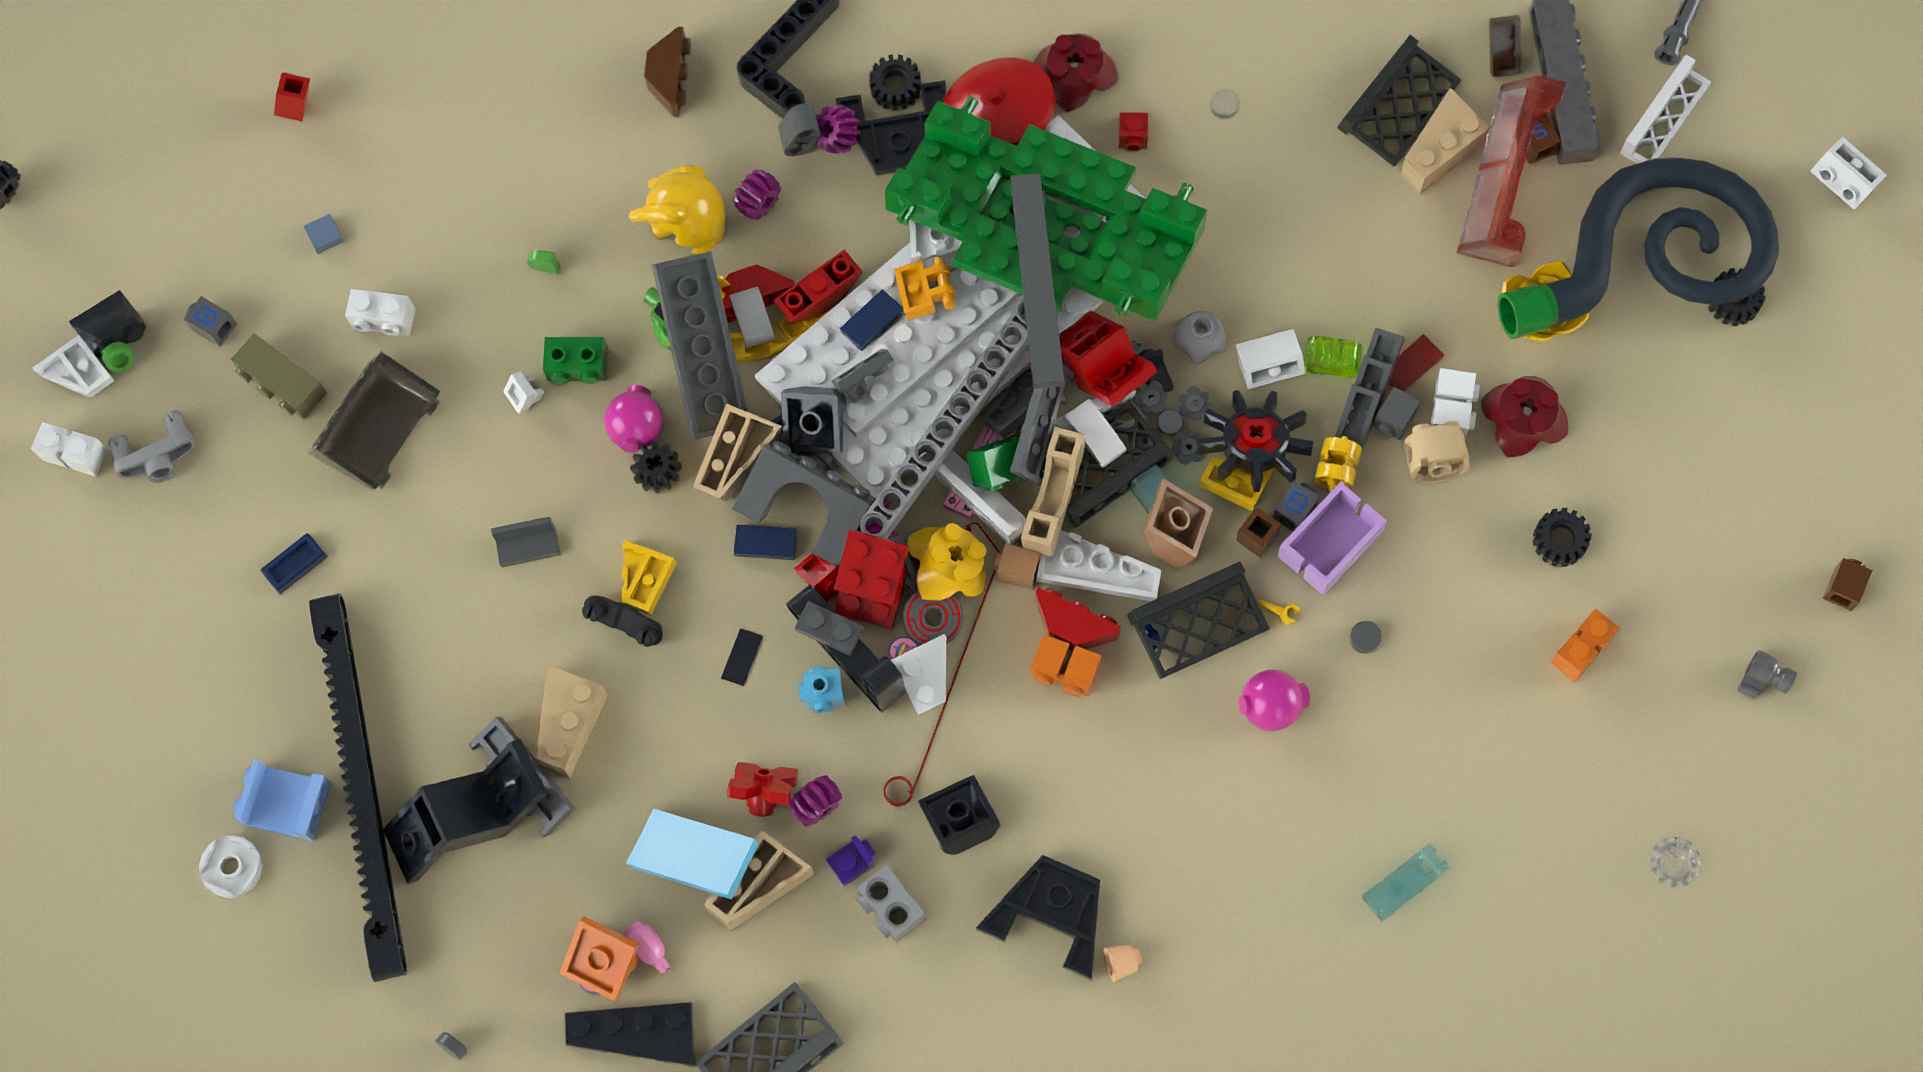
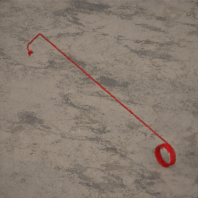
M972 522L969 525L965 526L967 528L964 529L971 532L972 529L970 526L972 524L978 525V527L985 534V536L988 538V540L994 546L997 552H1000L996 545L992 542V540L989 538V536L978 523ZM996 570L993 571L914 787H912L907 778L902 776L892 777L884 785L883 793L885 800L893 806L906 805L912 798ZM893 780H903L910 786V791H908L910 796L905 802L895 803L887 797L886 787Z

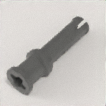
M1683 0L1674 22L1663 33L1664 40L1661 46L1657 47L1654 52V56L1659 62L1666 65H1676L1679 62V53L1682 47L1689 41V28L1703 0Z

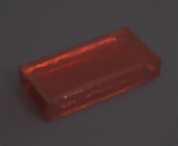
M1423 334L1398 356L1389 385L1392 388L1396 387L1405 392L1442 360L1444 354Z

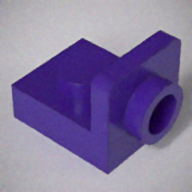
M857 835L851 838L852 842L826 859L844 887L875 866L872 858L876 854L866 839L860 841Z

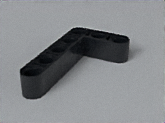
M797 0L737 63V72L741 86L782 119L789 112V105L806 104L804 94L778 74L777 71L837 10L840 0ZM805 13H813L808 17L802 16ZM787 32L794 33L791 36H784V34ZM770 51L775 52V54L771 56L764 55L765 53ZM750 71L756 72L754 75L751 76L745 75L747 72ZM772 87L778 88V89H777L776 91H774V92H767V91H766V90H768L769 88H772Z
M810 584L786 603V606L797 620H799L808 601L836 613ZM860 638L851 656L817 641L880 712L883 713L906 693L903 676L895 664L887 656L879 660Z

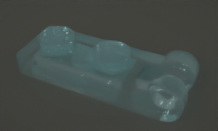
M1431 843L1423 847L1413 857L1362 895L1361 898L1381 922L1451 868L1445 860L1441 861L1434 853L1436 849ZM1423 861H1426L1432 869L1426 875L1418 866Z

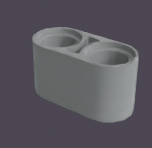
M758 286L729 295L747 348L775 339Z

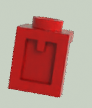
M1120 112L1119 149H1126L1132 152L1147 149L1148 113Z
M811 553L794 568L797 575L808 585L810 584L826 602L839 593L838 590L834 589L838 569L830 562Z

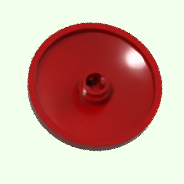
M1005 57L980 63L966 71L953 83L943 101L947 105L961 109L968 96H972V100L975 97L979 104L972 114L991 122V136L1017 146L1029 125L1043 130L1047 127L1055 110L1056 97L1052 83L1041 67L1025 59Z

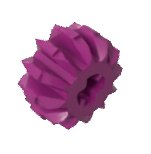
M843 105L823 107L822 113L816 115L820 135L816 139L819 141L818 148L826 150L830 154L851 151V146L858 144L855 136L861 133L856 127L860 120L854 118L855 111L847 109Z
M756 169L752 174H747L746 178L740 181V186L735 189L736 194L733 197L734 207L745 217L758 220L762 215H767L770 208H774L773 205L779 199L778 195L781 192L780 182L772 174L764 170Z
M825 775L816 777L813 781H809L807 785L802 787L794 794L789 806L799 822L804 826H811L831 814L842 802L843 796L837 784Z

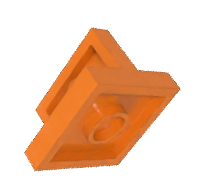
M584 916L578 922L559 974L616 1001L621 995L627 976L640 965L641 961L636 956L640 944Z

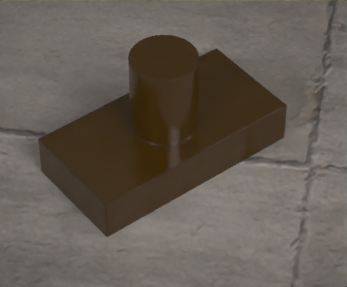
M1518 15L1489 18L1490 74L1493 77L1520 74L1521 18Z

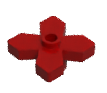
M738 762L735 767L734 778L730 779L728 784L727 797L746 800L749 813L754 816H771L777 804L789 805L792 798V788H795L798 782V769L778 767L770 770L761 768L757 764Z

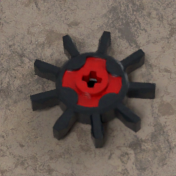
M1239 390L1233 391L1232 407L1236 413L1230 418L1210 409L1205 411L1204 423L1222 431L1223 436L1199 439V454L1223 451L1227 459L1219 466L1217 479L1222 482L1237 467L1250 471L1252 473L1251 485L1253 492H1260L1263 483V471L1273 468L1292 483L1296 480L1297 469L1285 458L1286 454L1312 455L1314 441L1291 438L1289 432L1305 425L1307 415L1305 411L1302 410L1282 419L1274 413L1277 405V392L1271 390L1265 399L1263 408H1248Z

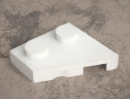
M79 335L33 367V370L39 376L89 398H92L114 382V379Z
M945 634L891 660L903 676L905 691L917 715L946 702Z

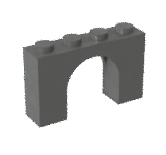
M770 441L763 446L732 509L760 523L767 517L783 485L801 482L814 487L820 492L826 502L828 517L825 527L811 553L839 567L848 531L850 529L861 530L860 522L862 517L876 498L870 496L871 492L860 485L852 486L843 481L844 477L832 470L826 472L817 467L818 463L807 456L799 457L790 452L791 448L779 441L774 443Z

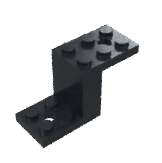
M518 739L511 741L484 771L421 786L384 827L383 832L406 882L409 884L418 881L446 852L505 837L547 792L542 779L539 777L531 761L529 752L526 750L522 740Z

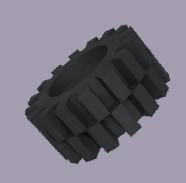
M893 54L888 55V61H885L884 57L880 58V65L875 62L873 71L870 70L869 74L872 97L875 98L878 105L883 103L884 109L888 110L889 105L892 106L893 111H898L897 106L899 105L902 106L903 110L907 109V103L909 102L912 106L915 103V97L919 98L921 75L920 71H918V66L916 63L912 65V59L909 57L904 61L903 55L898 54L897 59L893 58ZM892 75L903 76L907 81L906 85L899 90H890L884 83Z
M1735 268L1729 269L1727 273L1723 271L1719 277H1716L1714 282L1728 280L1737 276L1743 269L1740 268L1737 273H1735ZM1762 286L1756 293L1746 297L1747 302L1742 306L1726 303L1709 305L1708 309L1710 313L1716 312L1713 316L1716 320L1720 316L1724 318L1722 323L1725 325L1729 321H1732V326H1737L1739 322L1742 325L1747 324L1749 320L1752 321L1763 306L1765 288Z
M1562 507L1559 512L1555 508L1551 510L1550 514L1548 512L1545 513L1538 522L1533 536H1535L1533 546H1537L1535 550L1537 555L1543 554L1542 560L1544 562H1547L1549 559L1552 561L1551 565L1553 566L1561 563L1562 567H1566L1570 562L1573 565L1579 558L1583 557L1588 549L1592 538V533H1589L1591 528L1589 524H1584L1586 518L1583 515L1580 518L1576 516L1578 512L1575 510L1568 513V508ZM1557 527L1568 529L1573 535V543L1568 547L1555 545L1551 540V531Z

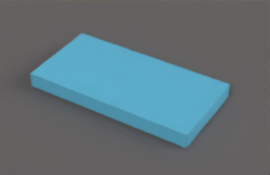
M653 809L626 864L639 871L732 899L759 843L747 836Z

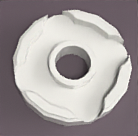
M234 835L225 836V838L215 840L209 844L202 853L199 863V873L205 887L217 896L225 898L243 896L251 891L260 880L263 870L262 855L257 847L244 837ZM237 859V870L232 874H225L223 867L226 861Z

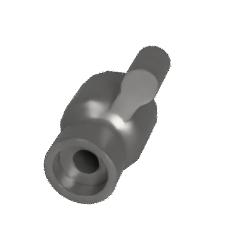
M1757 650L1745 671L1737 691L1755 699L1768 684H1773L1776 690L1787 694L1796 679L1797 672L1788 667L1781 668L1775 657Z

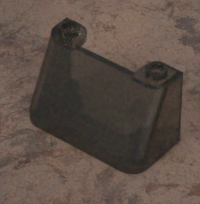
M380 351L372 357L313 443L308 454L371 490H375L377 487L382 489L392 475L387 472L390 468V463L420 418L425 414L431 416L440 403L436 398L441 391Z

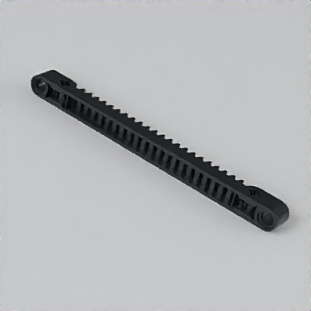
M341 593L311 599L309 601L314 639L323 652L327 654L322 659V662L327 667L324 670V674L330 679L326 682V686L331 690L328 693V697L334 702L329 706L335 713L331 717L337 725L333 730L339 736L335 740L336 744L341 748L337 754L343 760L339 763V766L345 771L341 778L347 783L343 787V790L349 795L345 802L351 807L347 814L354 819L349 822V826L356 831L351 834V838L358 843L353 846V850L360 855L355 858V862L362 867L357 870V874L364 879L359 882V886L366 891L361 894V898L368 903L363 907V910L372 916L364 925L363 935L370 974L373 981L378 982L407 975V964L385 834L383 832L384 828L347 610ZM385 927L388 931L384 932L383 938L380 939L377 934H380L382 932L381 928Z

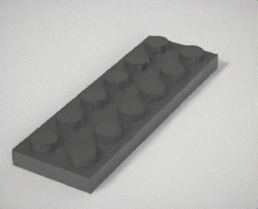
M709 251L652 264L692 440L714 435L726 404L747 412L712 252Z

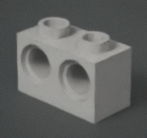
M887 864L857 887L860 897L856 900L867 914L873 911L879 919L875 924L886 939L892 936L897 942L926 920L923 910ZM883 886L887 888V896L882 900L872 898L871 892L875 887ZM903 911L907 914V919L903 924H893L890 921L892 913Z

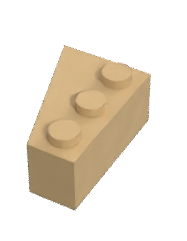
M1450 87L1406 155L1401 174L1421 193L1482 146L1486 141L1490 127Z
M726 404L693 488L728 501L749 476L763 446L770 441L773 443L779 441L783 436V426Z
M549 664L546 666L536 759L542 767L570 778L608 694L602 685Z
M763 830L755 839L759 844L733 898L728 899L711 894L704 903L707 912L731 930H734L815 875L811 866Z

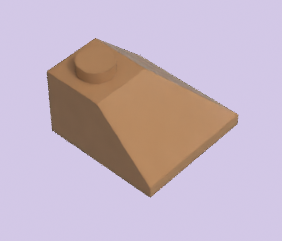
M1165 479L1160 481L1143 532L1152 555L1178 569L1196 558L1213 508Z

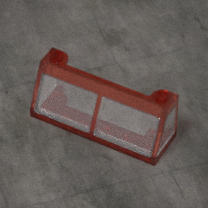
M1535 75L1501 84L1456 253L1514 268L1522 252L1526 233L1523 225L1516 220L1510 219L1534 125L1536 126L1537 121L1543 115L1555 114L1556 107L1562 99L1566 82Z

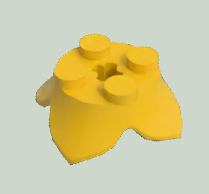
M1563 261L1546 263L1538 267L1530 277L1517 274L1507 278L1503 283L1502 293L1532 284L1544 285L1569 278L1572 274ZM1589 313L1574 320L1552 325L1548 330L1524 337L1532 341L1546 342L1555 336L1571 333L1585 324L1590 317Z
M950 523L945 527L922 528L907 537V545H910L909 552L911 556L920 561L916 580L923 600H944L958 591H961L967 597L978 596L983 592L986 579L984 565L986 547L971 532L959 527L955 523Z

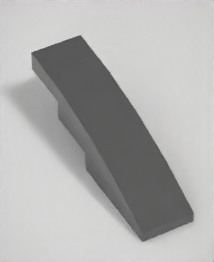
M1375 327L1355 384H1352L1335 437L1342 438V436H1346L1348 440L1359 444L1363 450L1405 339L1404 336Z

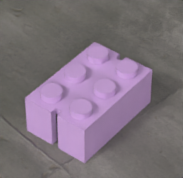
M1342 482L1329 493L1280 545L1278 557L1297 574L1303 570V579L1323 596L1383 533L1387 520L1367 503L1362 507L1360 516H1357L1355 513L1358 511L1362 499Z

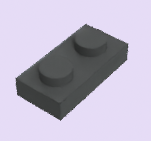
M809 601L795 626V631L851 656L864 630L862 625Z

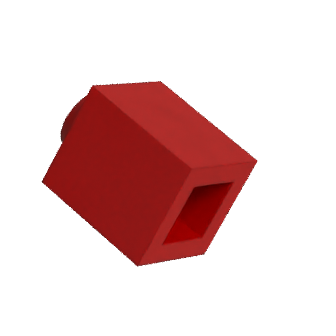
M281 73L275 97V116L303 121L309 96L310 78Z

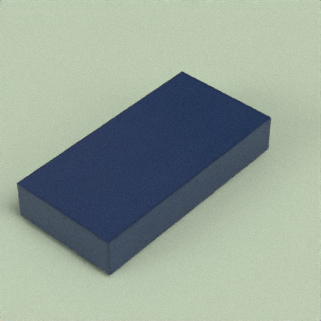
M882 289L840 328V331L862 351L904 312L903 307Z
M737 525L734 556L794 560L797 529Z
M307 532L260 569V571L276 591L282 594L328 556Z

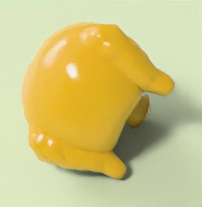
M683 165L650 179L648 187L651 190L646 198L645 206L629 212L631 221L649 222L651 232L658 240H663L665 237L675 234L677 245L695 248L691 251L695 254L712 251L714 246L722 241L726 229L724 225L725 206L723 198L716 186L708 179L705 171L697 165Z

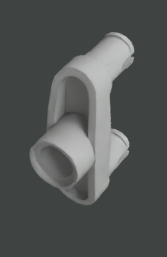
M170 411L173 418H170L168 412L163 415L169 437L131 453L126 435H115L117 443L113 437L108 439V444L115 459L113 465L117 476L129 479L147 475L149 481L153 483H161L174 476L175 470L172 464L191 452L195 446L191 432L186 429L181 411Z

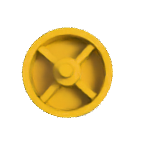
M1346 436L1324 439L1320 458L1323 461L1318 463L1314 478L1315 483L1329 489V493L1340 482L1352 490L1356 476L1354 468L1359 464L1362 452L1361 446L1348 440Z

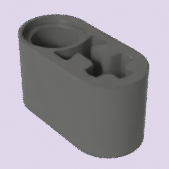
M800 104L794 106L778 125L786 156L793 157L806 153L819 137L820 130L813 105Z

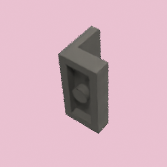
M551 517L491 529L492 536L496 541L501 567L561 555L556 527Z

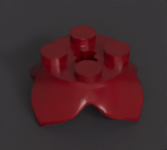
M1086 34L1059 35L1055 43L1043 49L1033 62L1046 72L1055 91L1056 103L1067 113L1082 107L1088 101L1093 90L1105 91L1118 82L1115 63L1101 48L1099 41ZM1078 63L1077 67H1071V64Z
M1524 376L1517 378L1511 383L1501 384L1490 390L1481 400L1482 412L1488 420L1495 422L1496 441L1507 458L1526 455L1542 441L1548 444L1558 443L1568 435V417L1558 400V394L1553 386L1540 377ZM1524 407L1531 409L1530 415L1523 413Z

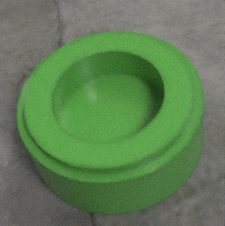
M115 342L104 349L102 359L110 371L123 372L132 366L134 354L126 343Z

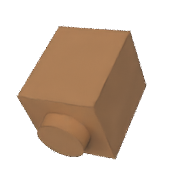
M1005 544L1003 553L997 552L993 570H997L998 581L1033 589L1040 562V552Z

